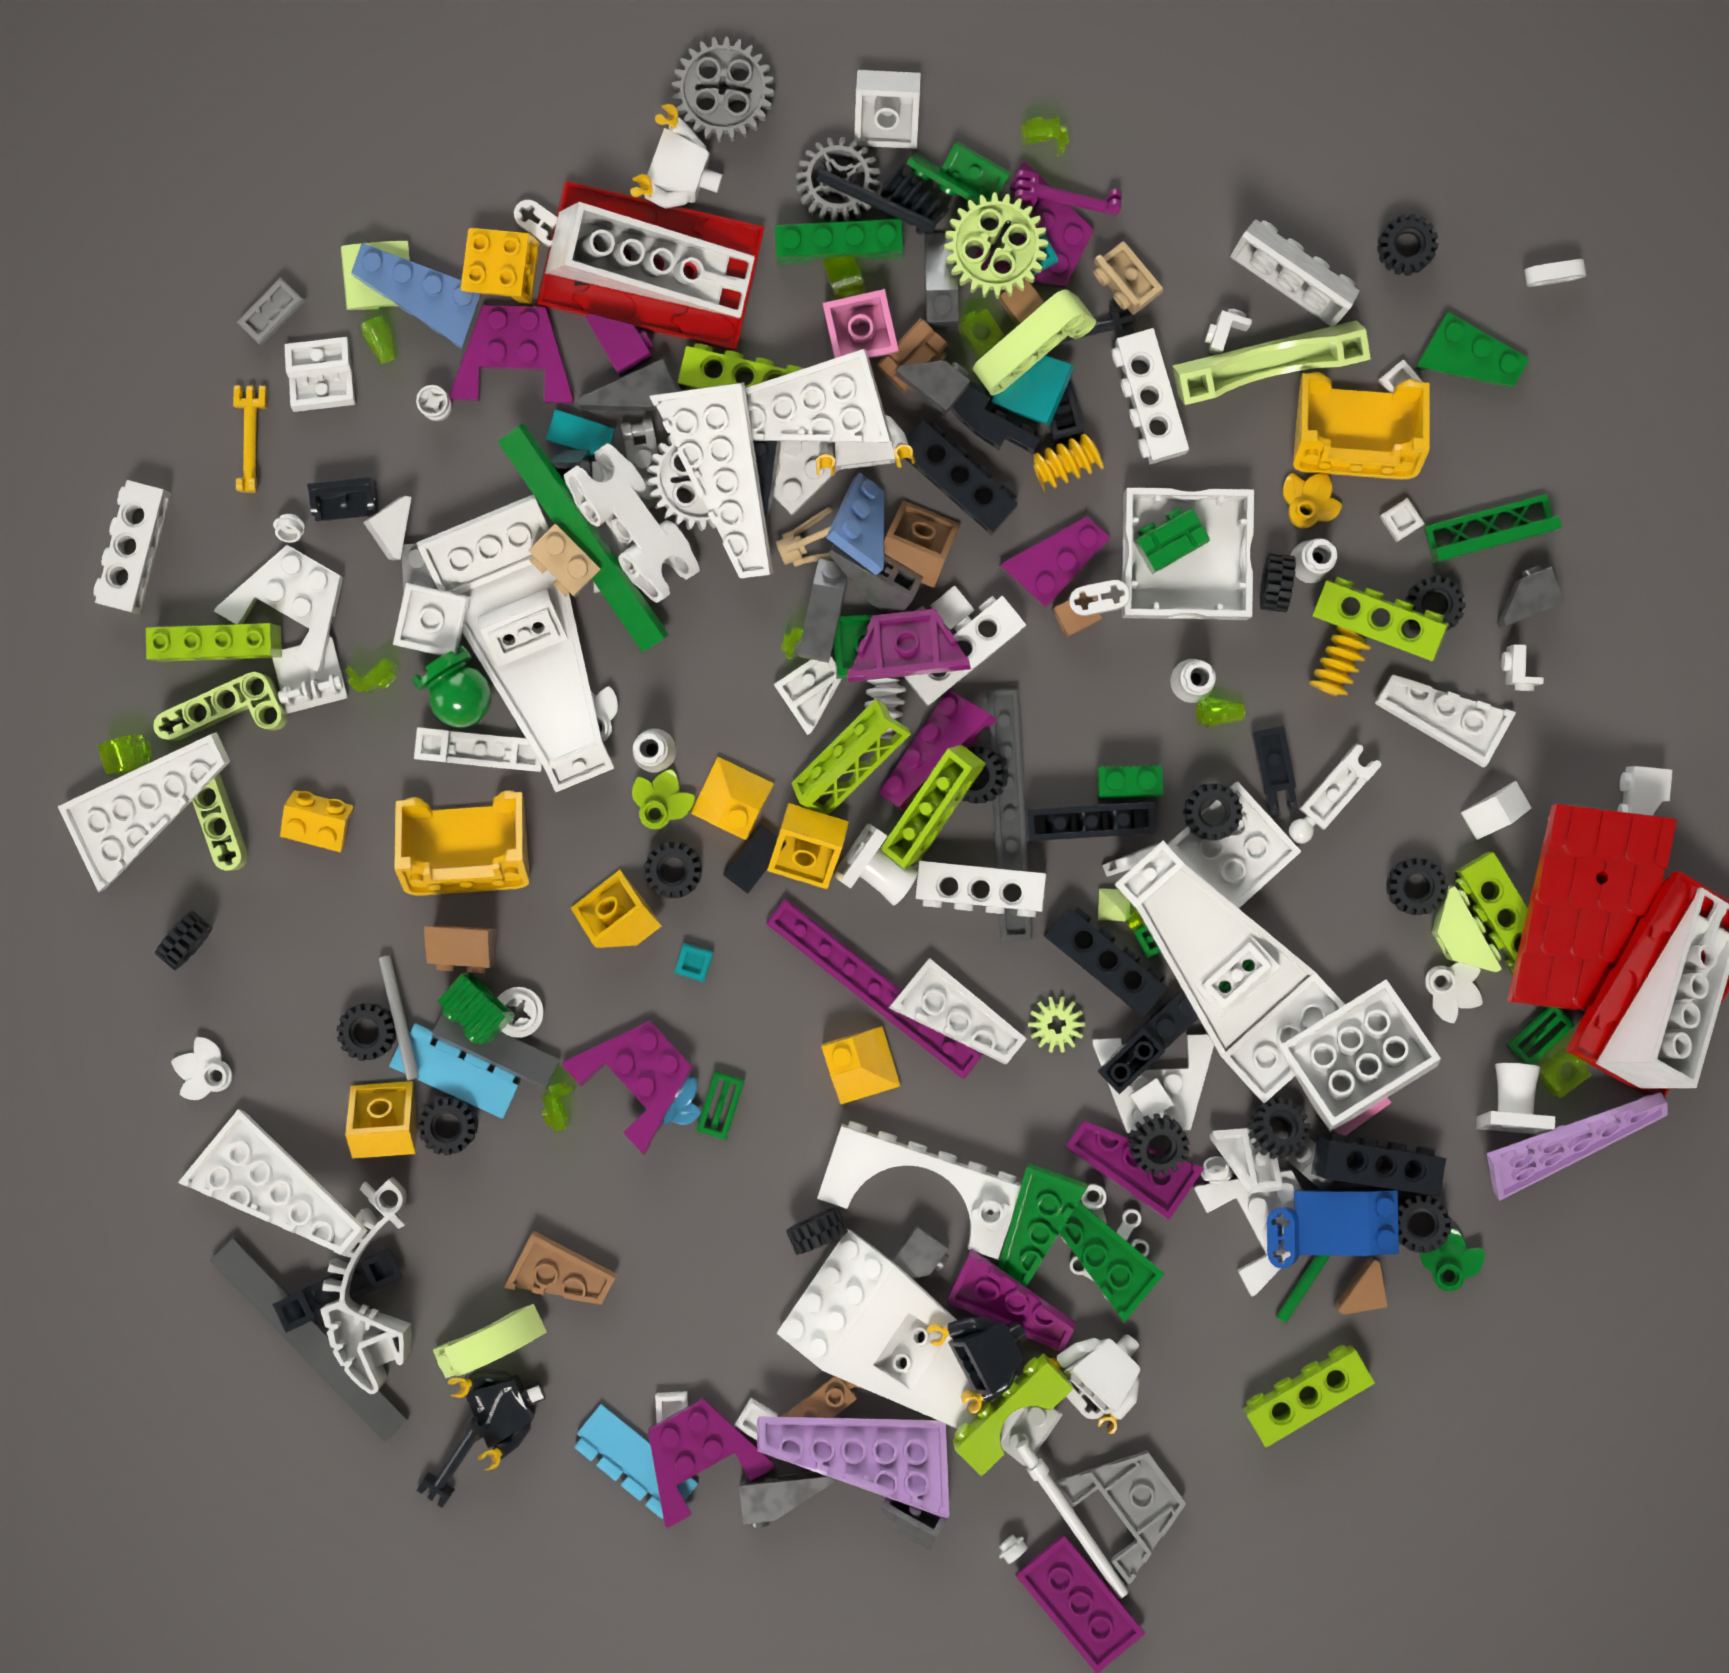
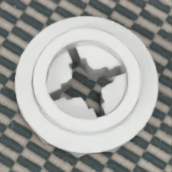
M514 987L499 995L498 999L506 1007L507 1005L518 1007L525 1000L524 1011L531 1017V1019L520 1017L514 1024H512L514 1019H511L506 1027L502 1029L503 1033L511 1037H525L538 1029L542 1023L544 1008L540 997L531 989Z

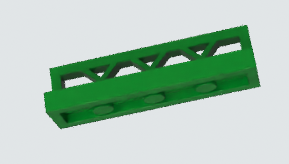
M1544 494L1435 523L1423 528L1434 564L1561 529L1562 525L1559 516L1553 517L1548 495ZM1541 503L1544 520L1532 522L1523 517L1529 505ZM1522 508L1519 514L1514 512L1513 510ZM1505 512L1516 518L1510 529L1501 530L1493 525L1499 513ZM1492 516L1489 522L1482 519L1484 517ZM1475 520L1485 526L1480 537L1470 538L1462 533L1469 521ZM1520 521L1525 524V525L1518 526V524H1519ZM1462 524L1459 530L1451 527L1454 525ZM1444 528L1455 534L1450 545L1437 548L1433 531ZM1489 530H1492V531L1495 532V533L1487 534ZM1459 537L1462 538L1463 540H1465V541L1457 542V540L1459 539Z

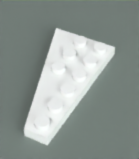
M865 349L745 388L753 441L893 443L868 353Z

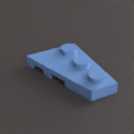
M859 472L852 479L826 538L875 575L879 574L884 568V491Z

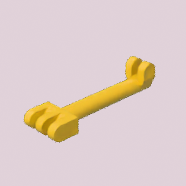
M234 385L233 406L235 408H244L243 478H236V490L244 493H256L257 409H268L267 386H259V398H255L254 385H247L246 398H243L242 386Z

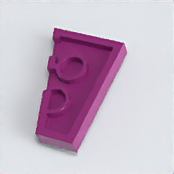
M1085 517L999 566L1046 608L1110 537L1092 520Z

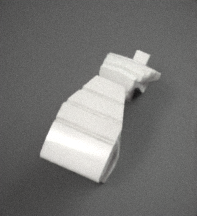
M394 1177L388 1179L377 1191L366 1181L362 1184L360 1190L369 1198V1202L384 1218L378 1221L369 1208L361 1209L355 1219L363 1226L371 1229L368 1234L365 1233L360 1239L358 1248L354 1247L348 1255H343L351 1258L349 1264L337 1258L330 1260L327 1271L343 1274V1280L326 1279L324 1280L322 1290L340 1292V1299L328 1303L320 1309L325 1327L329 1328L327 1335L330 1346L334 1348L333 1354L340 1366H345L344 1371L369 1394L376 1393L387 1380L383 1364L395 1360L398 1365H402L412 1353L411 1323L380 1313L375 1308L371 1310L367 1305L363 1304L360 1306L349 1295L355 1267L371 1239L389 1220L398 1229L407 1224L397 1214L405 1204L407 1194L404 1187ZM386 1190L394 1191L397 1194L398 1203L396 1206H388L383 1201V1193Z

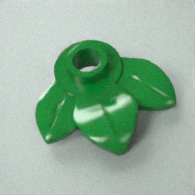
M1455 1228L1451 1229V1234L1447 1237L1448 1240L1440 1246L1441 1248L1428 1253H1420L1421 1262L1427 1270L1433 1273V1280L1436 1286L1446 1292L1458 1290L1463 1285L1465 1278L1477 1275L1485 1259L1484 1249H1466L1463 1237ZM1444 1271H1454V1279L1452 1281H1445L1443 1279Z

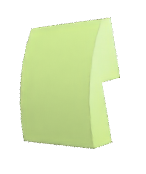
M408 241L363 243L410 261ZM361 243L341 246L346 309L371 310L379 309V307L398 306L351 275Z

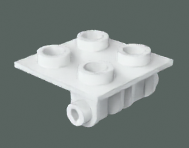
M330 637L328 647L325 649L324 666L321 673L293 658L300 645L282 650V658H272L281 690L278 692L280 703H284L287 714L348 698L332 637Z

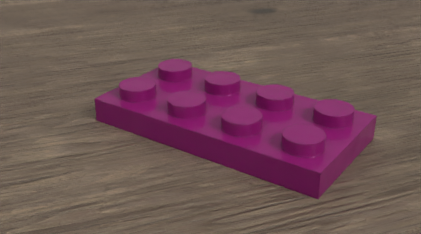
M1064 1533L1015 1573L1017 1579L1095 1673H1099L1145 1635L1144 1629Z

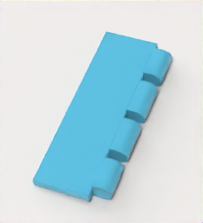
M415 1023L409 1035L420 1077L417 1080L503 1119L519 1086L518 1083L514 1082L516 1076L496 1066L492 1072L488 1070L491 1064L468 1053L465 1058L459 1057L462 1050L438 1040L436 1045L431 1044L434 1039L432 1037V1030ZM398 1045L389 1067L405 1074Z
M600 1404L578 1431L577 1435L581 1439L574 1448L590 1461L594 1459L598 1452L601 1453L603 1456L596 1466L614 1481L624 1472L627 1477L620 1486L639 1501L649 1492L652 1496L648 1499L645 1506L663 1519L650 1443L603 1404ZM692 1477L677 1485L684 1500L687 1499L699 1484Z

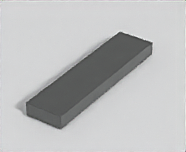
M442 1013L432 1031V1037L546 1090L560 1059L502 1032L491 1043L475 1044L464 1035L463 1031L465 1029L458 1021L453 1022Z

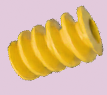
M1086 434L1080 435V445L1073 438L1068 440V449L1062 443L1057 444L1056 454L1051 448H1046L1045 459L1037 452L1033 454L1034 471L1044 492H1046V482H1049L1054 489L1057 488L1058 477H1061L1066 484L1069 483V473L1071 472L1077 479H1080V468H1084L1089 475L1092 474L1093 463H1096L1101 470L1104 469L1101 456L1094 441Z
M1337 626L1336 629L1342 635H1332L1331 641L1337 647L1327 646L1325 652L1331 658L1320 659V664L1325 670L1315 669L1314 671L1315 676L1320 681H1309V684L1316 689L1336 697L1337 695H1348V692L1342 685L1343 683H1354L1348 673H1359L1360 670L1355 666L1354 661H1365V658L1359 652L1360 649H1371L1363 637L1340 626Z

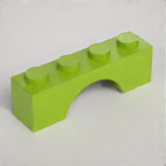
M1044 1353L1038 1359L1036 1357L1032 1358L1024 1366L1023 1373L1013 1381L1009 1390L1005 1391L993 1402L990 1401L983 1404L981 1410L977 1413L978 1416L970 1424L964 1423L957 1429L953 1439L955 1451L980 1476H983L1004 1456L1000 1442V1433L1005 1420L1016 1410L1028 1406L1042 1407L1051 1411L1073 1390L1070 1379Z

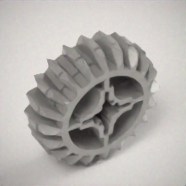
M829 137L827 138L828 147L824 148L820 142L815 143L818 153L815 154L813 151L807 150L805 154L810 162L800 160L799 167L804 172L796 173V180L803 183L797 185L796 189L798 193H806L801 197V203L804 205L812 202L808 209L810 214H814L820 209L819 220L821 221L826 219L827 214H831V223L838 221L837 215H843V221L849 222V213H853L857 219L861 218L859 207L866 211L871 209L870 205L821 182L820 186L813 188V175L822 163L826 171L830 173L833 171L835 175L849 182H853L857 179V175L863 173L865 179L863 188L875 194L877 193L872 189H879L881 187V182L873 179L880 175L879 168H871L876 163L875 157L864 159L868 154V148L863 147L857 152L858 142L856 140H853L850 146L847 147L845 146V137H840L839 145H834L833 139ZM832 158H845L856 165L853 166L851 163L847 166H840ZM837 195L845 203H830L822 199L821 196Z

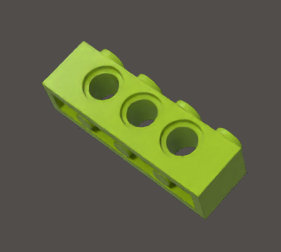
M695 343L694 348L689 346L685 348L678 386L681 389L693 390L736 384L738 374L748 371L754 375V379L749 385L745 386L747 388L804 368L794 365H787L786 369L774 366L775 362L768 359L756 358V361L753 362L743 359L744 355L738 352L725 351V355L712 352L713 348L710 346ZM718 364L723 368V372L718 378L713 379L706 375V369L710 365Z
M1336 576L1335 581L1326 580L1313 617L1427 660L1434 661L1449 626V623L1443 622V615L1430 610H1426L1425 614L1413 610L1414 604L1397 598L1395 603L1382 599L1384 593L1366 587L1364 592L1352 588L1354 582ZM1348 597H1354L1360 603V610L1356 615H1351L1344 609V602ZM1378 608H1384L1390 614V622L1386 626H1380L1374 620V613ZM1409 619L1416 620L1420 624L1421 631L1416 637H1410L1404 632V624Z
M271 623L146 628L147 660L170 662L282 658L281 626Z
M963 745L948 748L880 850L903 868L918 864L986 763Z
M1486 852L1454 871L1458 876L1455 882L1457 887L1465 892L1466 896H1470L1475 905L1472 907L1474 915L1482 923L1485 922L1491 931L1488 937L1497 950L1502 949L1508 959L1504 961L1505 966L1513 976L1518 954L1514 949V941L1517 937L1522 936L1528 908L1494 852ZM1485 882H1490L1494 887V894L1489 899H1485L1481 894V887ZM1502 909H1506L1510 913V921L1505 926H1501L1497 920L1498 913Z
M1351 1345L1336 1347L1328 1353L1329 1358L1320 1363L1314 1361L1307 1364L1301 1369L1302 1374L1292 1380L1290 1377L1284 1378L1274 1385L1275 1390L1266 1395H1263V1393L1257 1394L1246 1402L1247 1406L1242 1409L1265 1447L1277 1442L1375 1384L1357 1351ZM1331 1371H1341L1339 1382L1336 1384L1327 1383V1376ZM1304 1387H1314L1312 1398L1309 1400H1301L1299 1398V1393ZM1280 1402L1287 1404V1410L1283 1415H1272V1408L1275 1404Z

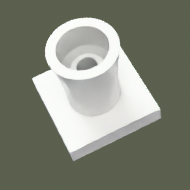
M867 823L834 870L833 875L849 888H852L857 879L861 877L894 906L901 901L913 885L918 875V869L912 866L903 868L880 850V846L887 838V835Z
M1521 1063L1495 1064L1498 1085V1111H1490L1477 1116L1476 1129L1536 1135L1554 1130L1555 1116L1534 1115V1099L1540 1067Z

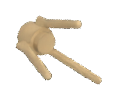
M827 507L794 530L783 534V539L776 541L785 565L793 562L794 566L797 567L804 563L817 562L819 558L824 560L832 559L829 553L802 556L807 553L805 545L827 536L831 527L803 539L799 535L831 513V507Z

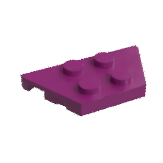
M928 609L873 615L867 627L866 637L862 639L858 647V655L852 669L849 668L847 672V678L849 682L969 670L971 666L969 659L958 646L956 639L945 626L937 610Z

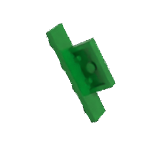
M958 141L951 149L942 168L916 153L907 161V165L913 168L912 172L915 175L926 180L931 178L940 183L939 188L953 196L957 193L967 199V205L969 200L974 202L976 206L980 205V195H983L987 202H991L993 193H996L997 197H999L1012 174ZM1006 221L1004 227L1009 228L1011 222Z

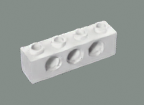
M1154 328L1117 338L1114 344L1115 348L1111 349L1112 358L1116 368L1121 366L1124 378L1120 379V384L1124 397H1130L1133 409L1129 410L1133 427H1139L1142 439L1138 440V445L1142 457H1148L1149 464H1154L1186 454L1189 451L1188 443ZM1135 360L1144 361L1148 367V372L1142 375L1136 374L1132 370L1131 363ZM1145 390L1154 392L1157 402L1153 405L1143 403L1140 393ZM1151 421H1161L1165 425V433L1163 435L1153 434L1149 428Z
M129 480L126 481L125 487H121L117 499L118 505H120L117 517L112 519L109 530L112 536L110 546L104 550L101 563L104 566L102 577L97 579L94 586L95 603L140 615L171 497L170 492ZM142 508L144 519L141 523L134 524L132 515L137 509ZM134 539L136 541V550L132 554L127 555L124 546L128 540ZM126 569L128 580L125 584L119 586L116 580L117 574L121 570Z
M1003 595L997 600L993 596L990 597L979 607L982 613L973 620L967 616L954 627L957 631L953 635L956 642L967 641L972 647V652L967 657L970 661L971 669L950 671L940 678L934 677L932 674L904 676V679L927 707L1025 628V622ZM983 621H991L996 626V634L988 638L982 636L978 630L979 624Z
M919 861L916 899L923 900V906L941 908L942 902L954 903V909L973 911V905L986 906V913L1004 914L1005 908L1017 909V916L1036 917V911H1044L1047 874ZM949 877L956 879L958 882V890L951 896L945 895L941 888L942 882ZM978 881H986L990 886L988 896L983 899H978L973 894V886ZM1010 884H1017L1022 891L1020 899L1015 902H1009L1004 896V890Z

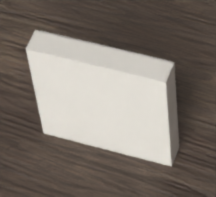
M406 583L393 645L441 656L450 651L457 655L470 597Z

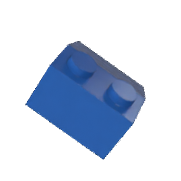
M1373 1186L1293 1191L1294 1211L1299 1219V1255L1375 1256L1399 1254L1398 1190Z

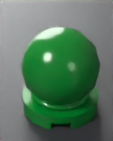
M461 646L458 655L450 651L427 665L425 668L428 673L421 678L417 674L412 678V682L418 691L429 690L428 702L433 714L441 722L452 727H468L478 723L487 715L492 699V691L487 679L478 670L467 667L472 656L465 646Z

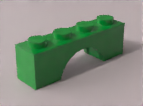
M902 220L775 225L777 265L809 264L823 258L843 256L863 257L870 260L903 259Z

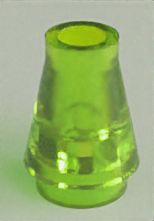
M383 315L359 324L362 330L360 335L377 358L379 365L397 359L390 324L385 321Z
M1205 697L1204 700H1198L1196 704L1198 725H1205L1206 728L1244 720L1245 708L1242 702Z

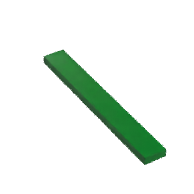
M522 423L497 442L552 522L601 569L592 580L639 649L644 652L669 635L635 584L626 575L618 559L596 527L588 522L578 509L568 486L527 426Z

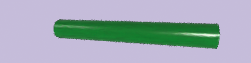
M1315 1255L1276 1315L1279 1320L1287 1324L1331 1255Z

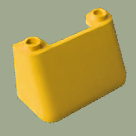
M1312 372L1302 374L1299 387L1293 466L1296 470L1308 473L1388 479H1411L1420 473L1430 450V383L1408 379L1397 385L1393 393L1332 389L1331 379L1323 373Z
M503 791L493 798V806L431 810L429 804L421 798L411 797L403 801H396L395 871L403 890L410 895L424 896L526 887L529 884V860L525 803L522 792Z

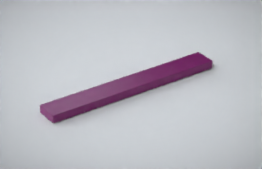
M787 899L781 903L766 922L769 927L963 1080L983 1056L979 1051L890 1009V1005L902 990Z

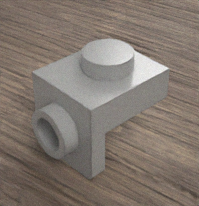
M1309 1138L1305 1141L1306 1144L1287 1158V1161L1319 1189H1327L1334 1180L1324 1179L1311 1174L1316 1143Z

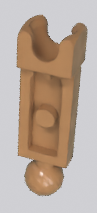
M833 1375L781 1417L834 1418L857 1399V1395L852 1389L854 1387H862Z

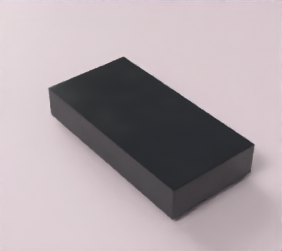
M761 825L723 875L748 894L768 869L777 837Z

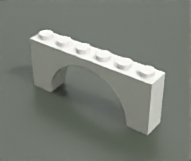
M849 1121L848 1125L841 1124L817 1199L847 1209L859 1187L873 1175L897 1166L927 1168L950 1181L963 1197L970 1218L968 1250L973 1249L977 1253L995 1259L999 1258L1021 1188V1183L1016 1182V1176L1003 1171H999L998 1176L986 1172L987 1166L973 1161H969L968 1165L956 1162L957 1156L947 1152L939 1151L938 1155L926 1152L927 1146L917 1142L909 1141L908 1145L896 1142L897 1136L884 1131H879L878 1135L866 1132L867 1126L854 1121ZM986 1193L992 1194L996 1201L1006 1203L1009 1207V1214L1003 1216L997 1231H989L986 1225L972 1219V1210L978 1208L982 1202L981 1197ZM988 1210L987 1214L992 1215L993 1210Z

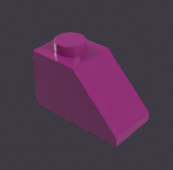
M593 314L585 317L620 377L652 358L648 349L652 348L653 345L644 330L638 333L632 324Z

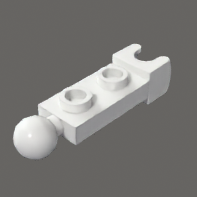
M1355 744L1299 808L1306 817L1293 821L1289 827V835L1294 842L1303 844L1311 840L1315 824L1322 830H1325L1366 781L1381 767V762L1378 760L1371 761L1366 767L1359 764L1358 757L1363 751L1362 745Z

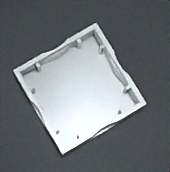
M1126 488L1123 492L1122 582L1129 589L1130 599L1128 604L1122 608V618L1248 620L1251 618L1253 570L1250 561V547L1254 532V490L1207 489L1197 492H1186L1172 488ZM1179 507H1182L1184 511L1192 508L1209 536L1210 541L1152 575L1134 543L1140 537L1138 531L1153 522L1156 527L1167 522L1165 516Z

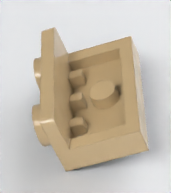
M1124 241L1105 256L1098 255L1094 260L1095 270L1093 273L1101 285H1108L1115 293L1113 297L1116 303L1123 310L1128 309L1132 315L1163 292V287Z
M556 524L528 550L533 555L529 561L542 574L548 570L556 578L552 584L565 597L569 593L576 597L579 591L601 570Z

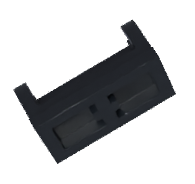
M371 477L307 484L311 515L315 516L316 522L370 517L379 512L376 481Z

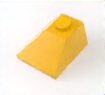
M717 757L691 814L744 840H748L774 783Z
M618 870L571 907L575 917L596 948L637 946L662 927L651 908L621 870Z
M883 1026L822 1044V1050L840 1104L901 1086Z

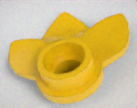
M1290 473L1287 476L1283 485L1282 495L1290 505L1288 516L1296 527L1309 528L1315 525L1317 521L1329 522L1339 514L1342 504L1330 498L1332 482L1327 474H1315L1309 477L1306 482L1294 473ZM1300 508L1307 509L1310 515L1302 514Z

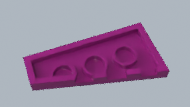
M973 1249L970 1250L946 1301L979 1317H989L993 1321H1003L1007 1326L1013 1322H1018L1026 1332L1025 1337L1059 1352H1063L1076 1324L1075 1321Z

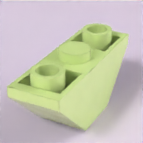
M1448 886V890L1444 892V895H1446L1445 900H1441L1439 903L1441 906L1437 909L1431 931L1446 959L1492 972L1502 970L1498 963L1501 960V956L1492 943L1488 945L1482 935L1486 930L1477 916L1472 917L1467 906L1470 905V901L1461 888L1457 890L1455 886Z

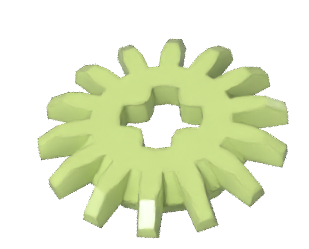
M1060 996L1059 1004H1054L1053 997H1048L1049 1006L1045 1007L1040 1001L1037 1005L1041 1008V1012L1037 1013L1032 1010L1030 1015L1037 1018L1036 1022H1028V1027H1036L1037 1032L1030 1036L1032 1039L1038 1036L1042 1038L1037 1045L1040 1048L1047 1042L1050 1044L1048 1052L1053 1053L1054 1046L1059 1045L1060 1052L1062 1053L1065 1052L1064 1043L1068 1042L1072 1048L1076 1046L1072 1040L1073 1036L1083 1037V1034L1076 1031L1077 1027H1085V1022H1077L1076 1020L1083 1013L1081 1010L1076 1013L1072 1012L1076 1004L1073 1001L1068 1007L1064 1006L1065 997ZM1053 1016H1058L1059 1020H1065L1066 1026L1061 1027V1033L1056 1034L1054 1029H1048V1024L1052 1022Z

